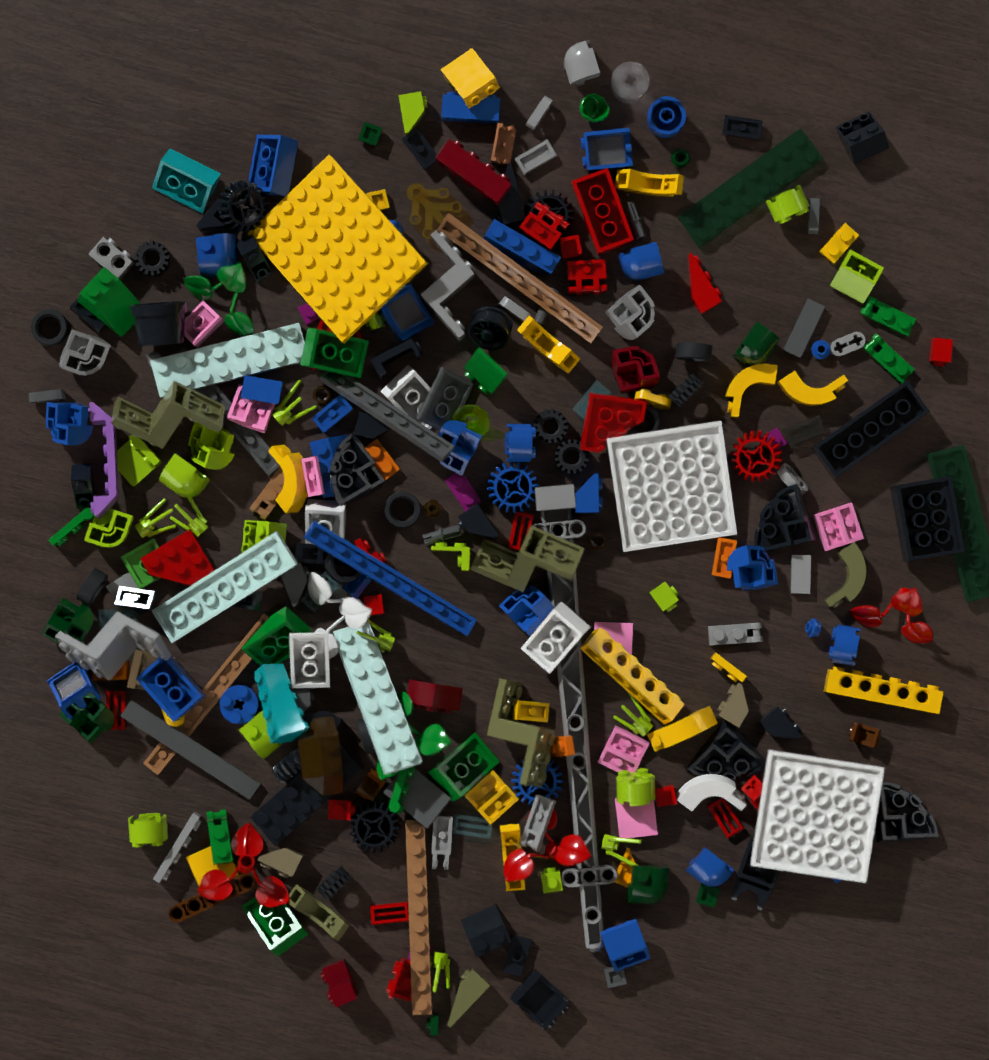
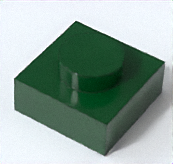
M364 122L358 141L376 147L383 128Z
M700 883L696 903L715 908L720 889Z
M432 1013L431 1018H427V1030H430V1035H438L439 1013Z

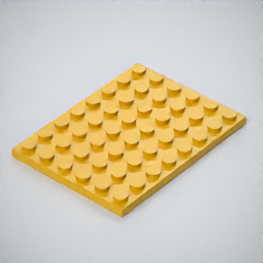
M330 154L265 216L266 219L260 221L261 225H256L254 230H250L247 233L249 236L253 235L263 253L343 343L352 337L428 264Z

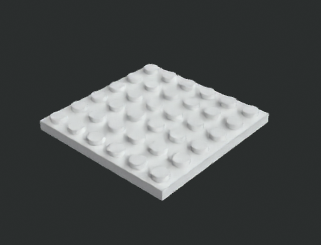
M721 421L606 438L623 552L737 534Z
M768 750L750 865L866 883L884 767Z

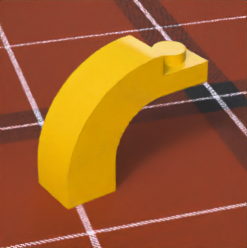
M618 169L615 189L651 196L674 197V195H682L684 175H658L632 169Z
M528 316L517 329L528 343L568 374L579 362L580 358L571 349L555 339L531 316Z
M756 364L747 367L736 375L729 384L725 395L726 398H732V401L728 402L727 407L730 418L739 417L742 395L747 387L753 384L775 385L778 365Z
M793 371L777 383L792 400L803 405L817 406L836 399L832 391L835 390L838 393L846 387L844 383L848 380L845 375H842L826 387L812 388L800 379L796 371Z
M285 445L271 446L268 452L280 465L284 474V486L275 501L286 514L299 512L308 496L301 461L303 457L300 453H291L290 449Z
M708 706L672 724L652 731L647 736L656 752L701 733L718 722L711 707Z
M519 824L500 826L504 864L511 852L522 849L520 845ZM525 879L512 882L505 880L506 892L526 890Z

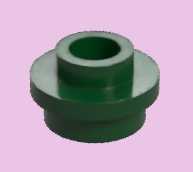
M677 149L671 155V162L677 168L686 167L690 161V155L684 149ZM677 156H683L684 161L679 162Z

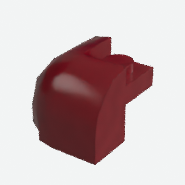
M639 346L613 350L611 358L612 370L621 394L640 391V389L649 390L657 385L660 375L652 353L649 354L646 350L640 349Z

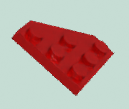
M589 392L580 450L600 453L607 446L606 438L625 435L628 430L644 421L647 401Z
M190 529L140 558L149 575L187 585H193L214 571Z

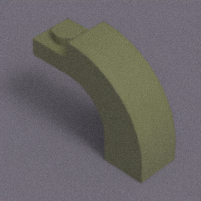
M852 542L837 553L846 567L847 578L844 585L838 591L824 600L828 607L832 605L834 608L844 602L843 597H845L847 602H851L864 585L866 564L863 554L855 542Z
M297 884L290 892L288 903L294 909L315 921L335 940H340L350 925L339 913Z

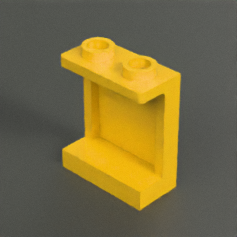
M473 48L441 69L446 81L457 91L468 109L479 104L480 101L500 88L495 76Z

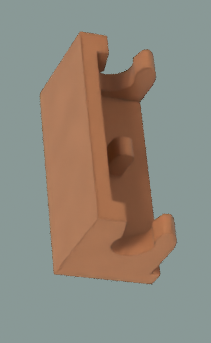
M502 123L497 124L491 164L501 166L510 164L516 134L514 126L508 127Z

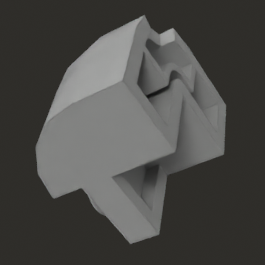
M589 40L576 43L567 50L563 64L570 85L576 83L577 86L584 84L585 80L600 76L593 48L590 47Z
M641 285L631 289L605 312L616 327L614 329L616 332L628 340H634L639 337L655 321V305Z
M72 329L61 354L60 368L84 376L93 374L103 366L111 345L100 338Z

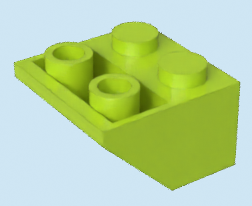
M850 249L830 286L864 304L884 267Z
M245 520L242 553L276 531L279 532L285 542L287 524Z

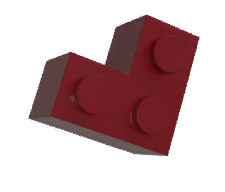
M409 680L407 694L412 699L413 708L424 709L426 706V710L437 712L438 708H440V712L451 713L452 710H460L463 688Z
M344 958L322 968L323 972L320 975L324 984L328 983L329 988L326 995L330 1004L334 1003L336 1008L357 999L359 993Z

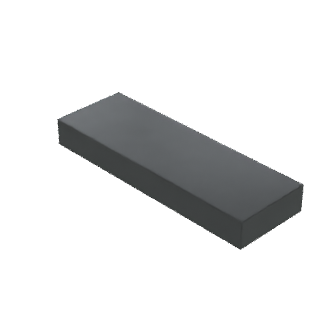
M809 298L807 299L783 351L801 358L825 306Z

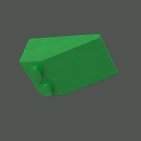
M105 267L82 289L78 296V302L121 338L135 324L129 305L141 303L120 279Z
M308 328L300 365L361 378L369 341L350 337L343 343L333 332Z
M480 347L464 366L466 371L464 375L471 381L475 379L480 384L478 388L484 394L489 392L492 395L507 380L508 374Z
M285 606L273 614L242 647V651L260 666L263 664H280L290 657L289 633H311V628Z
M475 732L444 757L428 773L440 788L452 798L451 801L453 802L462 797L500 761Z
M255 896L241 906L270 951L276 957L308 935L288 904L268 908L259 904Z

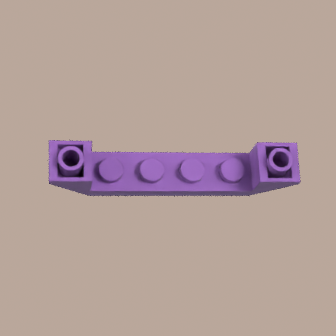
M89 402L88 420L93 425L106 424V426H103V437H106L107 444L103 446L104 456H107L104 471L105 475H108V482H105V491L109 495L93 496L94 502L90 504L91 513L97 519H101L119 499L116 427L111 424L112 418L94 402Z

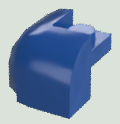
M214 234L213 236L196 238L197 260L202 277H218L217 272L221 267L236 265L238 251L235 244V234Z
M657 242L632 248L629 252L618 254L620 267L624 275L630 280L637 282L645 281L646 278L664 274Z
M47 402L46 429H50L53 437L52 441L64 445H78L88 440L93 430V425L87 424L89 416L88 406L73 402Z
M451 420L442 426L438 435L454 445V451L443 462L440 461L439 463L462 476L477 450L482 435L466 428V423Z
M746 545L735 549L729 556L727 571H733L735 588L756 590L778 584L774 559H770L764 547Z
M533 586L525 588L524 592L515 590L499 605L504 613L528 636L541 625L553 610V606L547 597Z
M706 847L700 851L696 858H692L689 862L690 866L686 869V872L700 883L711 887L722 885L735 871Z

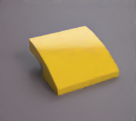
M492 769L464 794L466 799L490 825L519 800Z
M211 846L186 857L198 886H200L203 876L210 870H221L225 872L228 879L236 868L234 863L213 865Z

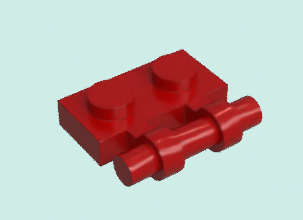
M537 202L534 208L539 211L538 215L536 216L530 212L519 228L551 250L562 235V233L556 230L557 227L561 226L563 229H566L569 223L564 220L562 215L552 212L546 204L543 205ZM544 216L553 221L551 226L542 220Z
M605 259L567 261L568 281H576V286L568 287L569 294L580 296L582 293L599 295L601 292H607V285H599V279H606ZM582 280H593V285L582 286Z

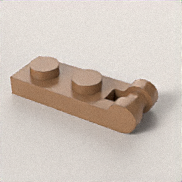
M281 467L278 468L249 508L251 512L259 514L260 518L264 521L278 504L275 499L284 486V474ZM262 501L268 504L266 509L260 506Z

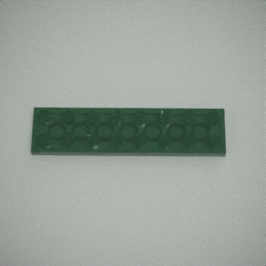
M800 128L677 216V219L698 248H700L823 160V157Z
M965 445L926 454L932 479L952 477L965 552L953 554L965 603L989 597V535Z

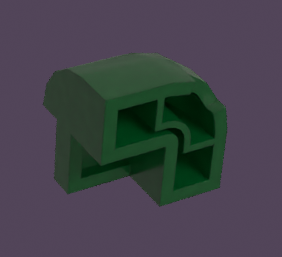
M756 321L732 357L748 366L762 364L770 357L781 339L767 327Z
M62 598L40 634L60 644L55 636L61 631L82 642L93 624V614L83 602L80 606H77L71 601Z
M89 693L82 697L87 704L85 708H79L75 702L68 707L73 718L69 720L62 711L59 715L92 744L104 729L108 732L110 731L115 717L114 713L101 700H98Z
M632 865L631 883H628L626 902L648 905L660 901L665 896L668 888L669 867Z

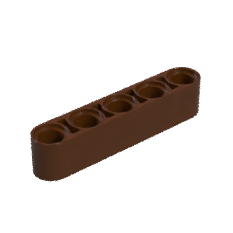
M242 873L234 877L229 883L235 886V893L230 894L224 900L211 902L200 894H196L173 905L168 912L170 920L176 923L184 921L253 889L257 884L253 873ZM245 876H250L253 879L251 886H246L243 883ZM192 900L199 901V910L192 909L190 905ZM175 908L182 910L183 915L181 918H176L173 915Z

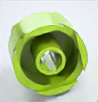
M801 185L796 186L797 190L795 188L789 189L772 197V202L771 200L765 201L775 222L778 221L779 224L791 220V215L793 214L797 216L809 211L808 207L810 205Z
M639 768L636 772L618 771V776L616 777L617 802L624 805L625 801L629 802V806H643L650 804L651 799L655 801V776L648 773L646 768Z
M160 813L139 814L137 819H134V816L128 818L129 841L132 843V847H142L148 843H151L152 846H161L168 839L166 814L161 817Z

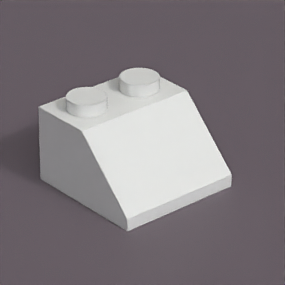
M308 499L305 508V534L312 521H315L344 539L346 505L340 506L337 501ZM305 539V544H312Z

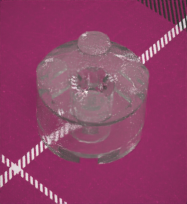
M624 62L614 70L610 83L614 97L627 104L640 101L648 91L650 83L649 74L638 62ZM628 79L634 81L633 86L626 84Z

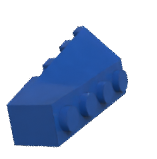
M495 219L483 238L524 269L547 276L552 275L561 259L560 256Z

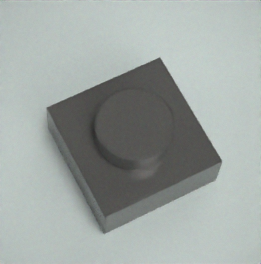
M613 966L604 968L608 988L627 984L624 969L614 972Z

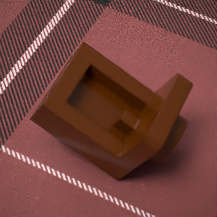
M855 722L849 731L850 741L877 748L882 730Z
M371 769L355 793L371 803L387 779L380 780L377 771Z

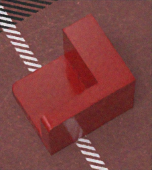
M579 235L560 238L559 243L563 260L582 256Z
M382 594L363 597L364 606L372 609L370 615L385 613Z
M674 785L655 788L657 807L677 805Z

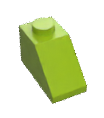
M421 91L399 95L405 136L413 131L425 114L424 108L428 107L426 96L422 97Z

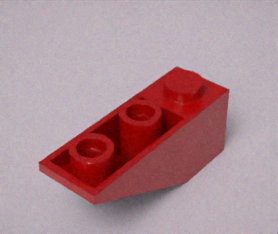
M691 252L688 255L691 300L700 315L722 302L720 299L722 294L717 287L713 288L710 283L712 278L707 271L703 272L700 267L702 263L697 255L693 256Z

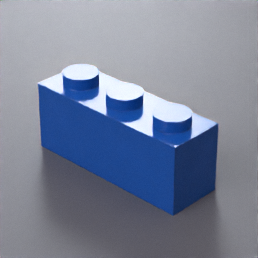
M447 92V95L443 94L441 119L442 121L498 124L500 98H496V95L491 94L480 101L479 104L468 109L457 92Z

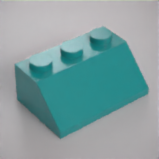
M170 148L160 161L152 189L203 214L216 190L221 173Z

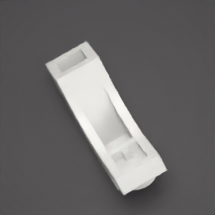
M717 774L695 777L685 783L676 793L677 801L690 811H693L703 799L711 796L722 797L741 811L746 806L745 796L740 791L735 790V782Z

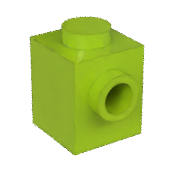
M663 582L649 592L662 612L665 610L670 612L677 606L676 602L679 601L677 598L679 594L673 586L669 587L666 582Z
M555 867L545 868L544 872H540L544 893L563 891L559 869L556 870Z

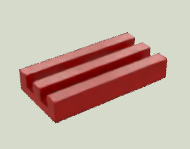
M516 511L508 549L521 550L520 543L525 519L529 517L527 536L533 523L534 514ZM519 515L522 516L517 544L516 546H513L512 544Z
M106 691V706L110 710L111 695H114L115 721L114 726L110 730H126V719L121 717V726H118V695H121L122 714L126 708V691Z
M720 797L718 800L707 805L727 839L744 829L726 799ZM723 802L737 824V829L734 828L719 803ZM714 806L717 807L732 832L728 833L714 811Z
M408 901L370 905L372 925L409 921ZM405 906L404 910L374 913V909ZM397 914H405L406 916L402 918L375 920V917L378 916H388Z

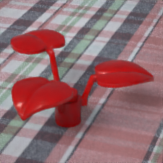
M900 588L898 594L892 597L891 604L883 613H880L877 607L869 605L855 607L850 610L851 616L858 623L865 627L875 628L882 624V618L894 607L902 611V613L906 612V622L908 625H904L901 628V632L906 639L919 644L933 641L934 633L928 624L920 621L911 623L910 615H919L923 609L922 600L916 588L911 590Z
M554 809L547 830L553 829L556 826L557 814ZM546 830L545 836L549 840V844L545 848L546 854L529 853L527 855L523 849L511 852L504 864V877L507 882L521 881L528 878L534 869V862L530 859L531 857L551 858L564 866H571L582 863L592 856L585 842L578 835L572 834L564 837L559 846L552 840Z
M251 823L242 826L232 839L231 850L233 854L241 856L238 867L235 868L232 875L227 879L225 872L218 869L210 870L203 876L197 890L206 899L213 901L224 900L233 891V887L229 882L239 871L243 874L252 872L257 884L260 886L255 894L259 904L264 907L273 908L289 902L288 891L280 879L274 876H267L263 883L259 880L254 868L253 857L258 856L262 852L263 839Z

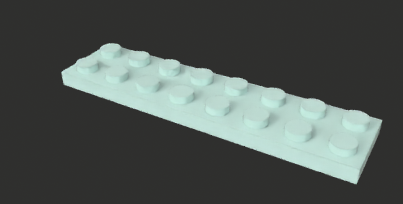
M296 323L150 360L159 396L163 398L173 381L196 390L239 379L245 375L250 376L301 363L305 342L300 324Z
M276 531L153 609L152 613L171 643H173L298 563L279 532Z
M366 621L358 629L346 627L333 631L332 635L336 638L339 646L338 652L384 774L387 775L421 764L422 760L376 641L356 634L357 631L374 636L369 621Z

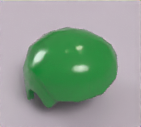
M592 93L587 94L581 99L579 111L585 120L591 123L601 122L608 116L610 106L607 105L603 96Z

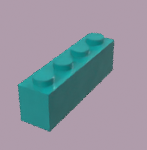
M263 664L254 672V678L257 682L259 699L263 707V716L267 724V734L270 737L271 743L292 742L305 732L309 726L301 718L304 714L301 708H297L295 703L297 697L295 692L290 690L291 682L284 665Z

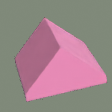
M202 301L184 319V336L195 347L199 348L219 328L224 320Z

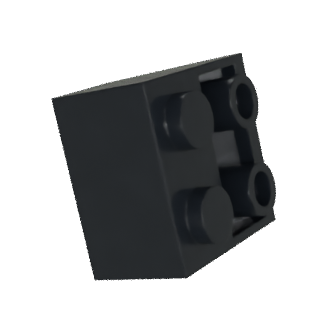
M870 111L835 127L847 155L854 164L889 149L885 131Z

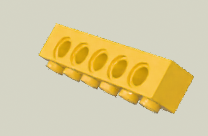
M596 629L580 647L586 655L664 725L673 721L684 706V703L677 694L672 693L664 682L655 678L648 668L643 667L635 656L630 655L624 649L622 644L612 639L606 630ZM603 646L606 647L607 653L603 650ZM617 658L621 661V665L618 664ZM645 684L649 686V691L646 689ZM659 697L663 699V704L660 702Z
M833 666V670H827L823 692L936 714L940 713L944 691H939L938 686L927 685V688L920 687V683L913 681L903 684L901 679L890 677L889 681L882 680V675L871 674L870 677L863 676V672L852 670V673L844 672L845 668ZM844 677H848L851 680V684L847 688H844L841 684V680ZM864 680L868 681L870 685L867 691H862L860 688V684ZM882 684L888 686V692L885 695H881L879 692V687ZM901 688L907 690V696L903 699L898 696V691ZM921 691L926 694L924 702L917 700V694Z

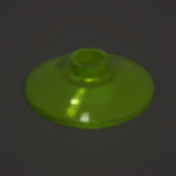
M476 405L462 406L452 416V420L466 423V428L482 436L486 434L490 426L489 415L483 408Z

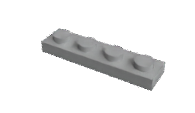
M194 812L153 880L160 883L162 880L166 881L172 872L169 868L172 863L177 864L182 855L179 853L182 847L186 848L192 839L189 835L192 830L197 831L202 822L199 820L200 814Z

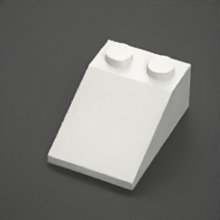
M407 365L381 390V393L395 407L428 429L432 428L416 419L431 388L416 371Z
M560 602L521 649L550 674L590 626L564 603Z
M328 632L289 633L291 688L330 687Z

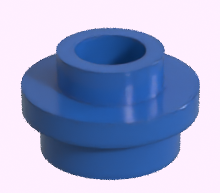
M824 340L816 341L811 347L812 355L817 359H825L831 351L830 345ZM819 346L824 347L823 353L818 352Z
M812 618L806 623L805 632L808 637H817L821 631V622Z

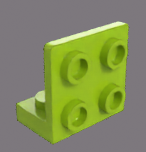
M130 435V440L117 450L118 470L135 487L158 467L162 461L143 439Z
M435 543V546H431L432 551L462 552V555H458V567H461L462 571H470V547H466V543H455L454 547H447V543Z

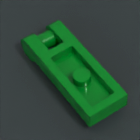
M867 297L866 306L860 311L861 315L904 336H909L916 318L878 301L874 297ZM874 306L878 308L876 314L871 312Z
M876 333L872 336V340L862 347L900 384L915 370ZM877 345L882 348L878 353L874 350Z
M85 508L48 541L53 546L65 544L69 540L67 537L72 532L76 534L83 528L82 524L86 520L94 519L91 508Z
M415 766L400 770L389 803V810L396 814L403 812L404 806L402 801L409 792L410 785H408V782L415 773Z
M226 809L212 813V811L206 812L213 865L233 863ZM221 819V825H214L213 820Z

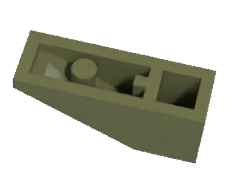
M474 967L471 971L467 969L460 976L462 980L460 981L448 1020L450 1028L490 986V983Z

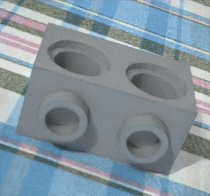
M102 237L90 251L89 255L121 280L135 264L131 261L133 257L125 250L123 252L116 248L118 244L111 238L107 240ZM103 247L110 248V253L107 256L101 255ZM118 259H124L125 265L122 268H116L115 266Z

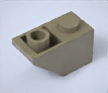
M737 682L736 685H731L727 692L729 695L726 702L722 701L717 710L719 711L718 716L740 727L749 710L743 686Z
M286 846L261 855L258 861L261 862V866L269 870L275 868L279 870V875L288 878L289 876H294L303 854Z

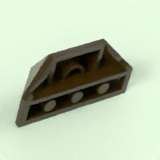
M333 716L313 718L308 725L309 728L298 739L302 779L323 796L342 793L343 768L339 736Z

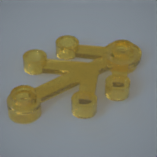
M414 183L407 189V197L412 201V215L409 220L414 226L420 224L419 205L421 203L425 207V229L422 234L425 239L429 240L431 236H425V231L430 230L432 233L434 232L432 229L433 217L441 224L445 217L439 211H449L458 214L462 210V205L458 201L452 204L431 203L426 197H439L445 200L449 196L448 189L444 187L439 190L425 189L423 185ZM415 189L420 191L418 196L413 195ZM440 191H446L447 195L445 197L440 196ZM458 204L460 209L458 211L453 210V205ZM417 216L419 221L417 223L412 222V217Z

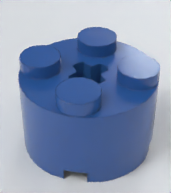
M663 96L655 100L650 105L647 113L649 130L661 138L676 136L682 130L686 120L685 108L678 99L671 96ZM665 114H668V117L671 119L665 121L663 116Z
M507 424L506 428L510 429L509 433H505V455H509V458H506V462H530L531 459L535 458L536 454L535 446H532V440L536 437L535 427H531V424Z
M838 625L837 628L833 627L832 640H835L834 647L830 646L828 657L832 659V663L855 666L852 658L856 659L860 636L856 635V632H860L861 628Z
M245 685L230 687L223 693L220 699L222 715L234 724L249 722L257 715L260 708L258 694L254 689ZM237 699L239 701H244L245 703L242 705V710L240 707L236 708L235 706L237 704Z

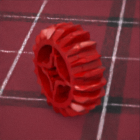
M752 430L750 436L744 433V439L739 437L737 439L738 443L733 444V447L737 450L731 451V454L736 456L731 459V462H737L733 468H740L741 470L738 472V475L744 472L746 474L744 476L745 480L748 479L749 475L752 476V482L756 480V477H758L759 482H762L763 475L768 480L770 479V474L775 475V469L781 467L777 462H782L783 458L777 455H781L783 451L776 450L780 443L774 445L773 442L776 438L772 437L769 440L768 432L763 437L761 430L758 431L757 436L755 431ZM750 442H760L759 446L754 449L744 447ZM765 445L771 452L772 460L764 453ZM759 449H761L759 452V457L761 458H758L753 464L754 456H752V454H755L756 452H758ZM742 452L749 459L748 467L743 462ZM757 464L769 465L764 470H753Z

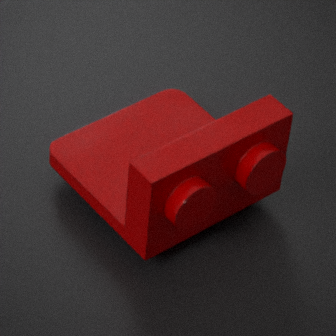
M401 957L400 962L396 961L392 972L395 978L394 980H389L386 993H389V999H392L394 996L411 1002L410 960Z

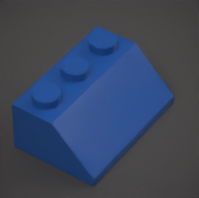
M283 135L256 136L248 181L257 184V188L263 189L261 194L285 197L289 194L298 140Z
M348 434L309 442L312 455L318 456L325 494H322L323 499L335 497L331 488L330 464L336 449L348 437Z
M172 656L167 661L162 658L155 660L136 678L173 722L192 710L207 696Z

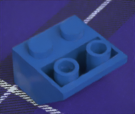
M594 474L575 493V514H598L599 509H603V499L599 497V490H602V478H598V474Z
M636 919L600 932L614 972L651 959Z

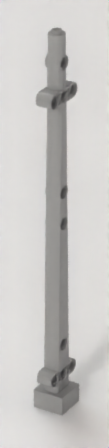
M574 484L534 488L536 511H541L542 523L533 526L541 527L545 532L554 535L552 532L553 527L560 525L563 528V533L557 537L574 544V538L581 537L586 531L585 524L582 521L572 520L571 508L576 507ZM579 523L582 526L580 534L572 532L573 524ZM556 554L558 558L564 559L562 555ZM547 570L549 598L553 609L562 602L579 616L576 571L572 580ZM580 639L557 665L563 733L564 736L572 735L575 755L566 756L574 835H578L583 839L592 857L577 864V867L563 870L561 880L566 887L580 888L585 947L589 948L590 952L601 951V947L605 946L600 932L604 931L600 885L613 883L617 878V872L611 865L598 864L583 655L580 649L582 642ZM573 717L580 719V725L576 728L570 726V720ZM578 755L584 758V762L580 766H576L573 763L574 757ZM607 869L613 871V876L610 879L603 877V872ZM587 871L594 873V878L590 881L583 878L584 873ZM567 873H573L575 879L573 882H566L564 876ZM589 910H596L598 912L595 919L587 917Z

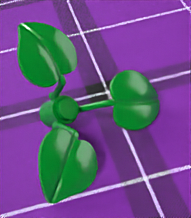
M241 263L221 267L217 272L220 283L214 287H211L210 281L202 276H188L183 280L189 292L195 298L202 301L210 300L213 297L212 291H215L222 285H225L227 290L234 291L230 314L224 317L225 324L233 333L245 337L254 334L252 320L242 312H234L238 293H242L246 289V278Z
M400 691L397 693V697L406 718L412 714L413 702L406 692ZM408 723L409 729L417 735L414 742L418 752L420 751L426 756L436 754L452 743L440 725H430L422 735ZM378 758L377 773L380 780L383 781L399 772L385 775Z

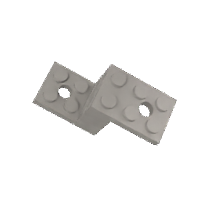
M436 230L430 235L431 240L453 264V267L425 290L421 297L460 342L465 337V327L459 320L455 322L451 318L453 316L452 312L446 306H442L475 278V271L468 261L464 262L461 259V252L455 246L452 248L449 245L450 242L443 232L439 234Z
M119 612L114 614L88 646L61 631L55 636L60 643L59 647L66 652L65 656L72 663L76 661L83 669L87 671L90 669L99 678L104 677L108 680L112 679L137 648L142 651L148 650L157 659L162 658L167 661L172 656L158 633Z

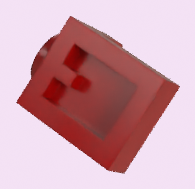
M754 775L741 789L757 805L760 803L763 783Z
M329 800L328 819L351 821V817L355 816L356 805H352V800Z

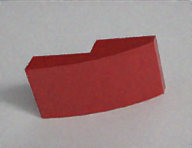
M359 538L354 541L358 548L370 554L369 551L372 549L367 540L362 541ZM375 551L370 554L381 562L388 563L383 553L379 554Z

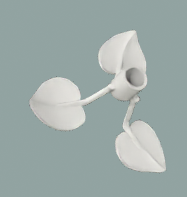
M310 572L308 593L311 599L319 605L325 604L326 601L328 603H341L339 611L343 616L327 628L326 631L322 628H318L315 633L328 632L329 659L337 655L339 646L336 638L329 634L330 631L344 619L352 629L362 627L368 620L372 609L361 604L359 598L330 599L332 596L330 585L317 573Z

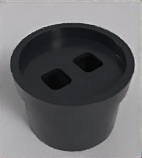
M187 301L129 305L131 316L134 317L138 346L167 345L184 342V313L187 312Z

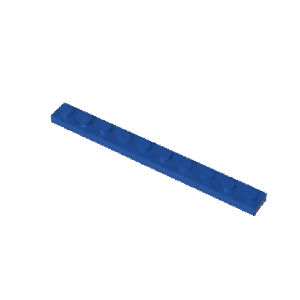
M312 521L303 537L464 636L469 635L477 621L474 617L315 521Z

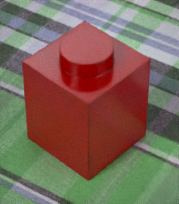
M932 338L929 362L934 363V366L945 367L946 364L951 363L953 339Z

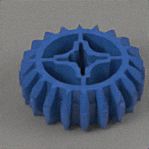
M510 462V468H507L506 464L503 463L504 470L501 471L499 467H496V471L499 474L496 475L492 472L491 476L495 480H488V483L493 484V487H488L487 491L494 492L489 495V498L496 497V500L492 502L493 505L500 502L501 504L498 509L501 510L504 505L506 506V513L509 512V507L513 508V513H516V507H519L520 511L523 512L522 505L525 504L529 508L530 504L527 501L535 502L531 495H535L533 488L539 487V484H533L532 482L536 481L537 477L530 478L533 470L526 473L525 471L528 466L525 465L522 470L520 469V462L517 463V468L513 467V462ZM508 472H518V475L512 481L501 477ZM523 476L529 483L528 493L520 488V481ZM519 479L517 482L518 486L516 487H519L518 490L520 492L513 491L507 496L509 493L508 489L510 488H507L508 485L506 483L513 484ZM498 482L506 487V494L503 499H501L497 492ZM514 494L525 498L518 503H508V500Z
M552 759L546 768V774L550 771L553 775L552 788L544 782L543 785L546 787L529 786L525 792L520 784L523 767L518 764L516 765V768L520 771L519 773L516 771L512 773L514 776H518L517 779H511L512 783H517L512 789H519L516 797L523 795L522 803L527 798L529 799L528 806H531L532 801L535 800V797L531 796V794L538 788L548 792L544 795L545 797L552 799L550 796L553 795L558 798L559 795L555 790L562 791V787L557 786V783H563L562 779H557V777L562 775V772L555 773L559 766L556 765L552 768L551 765L554 762Z

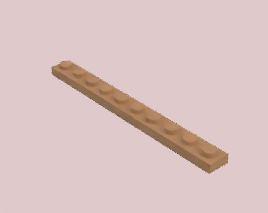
M450 213L445 216L437 229L438 231L443 232L450 240L588 342L592 343L603 328L600 324Z
M265 613L261 616L202 689L207 696L185 714L184 723L176 726V729L189 737L220 700L223 693L229 689L252 660L251 657L242 651V647L270 617ZM160 742L143 764L159 775L177 752Z
M405 820L412 1015L432 1014L425 827L417 820Z

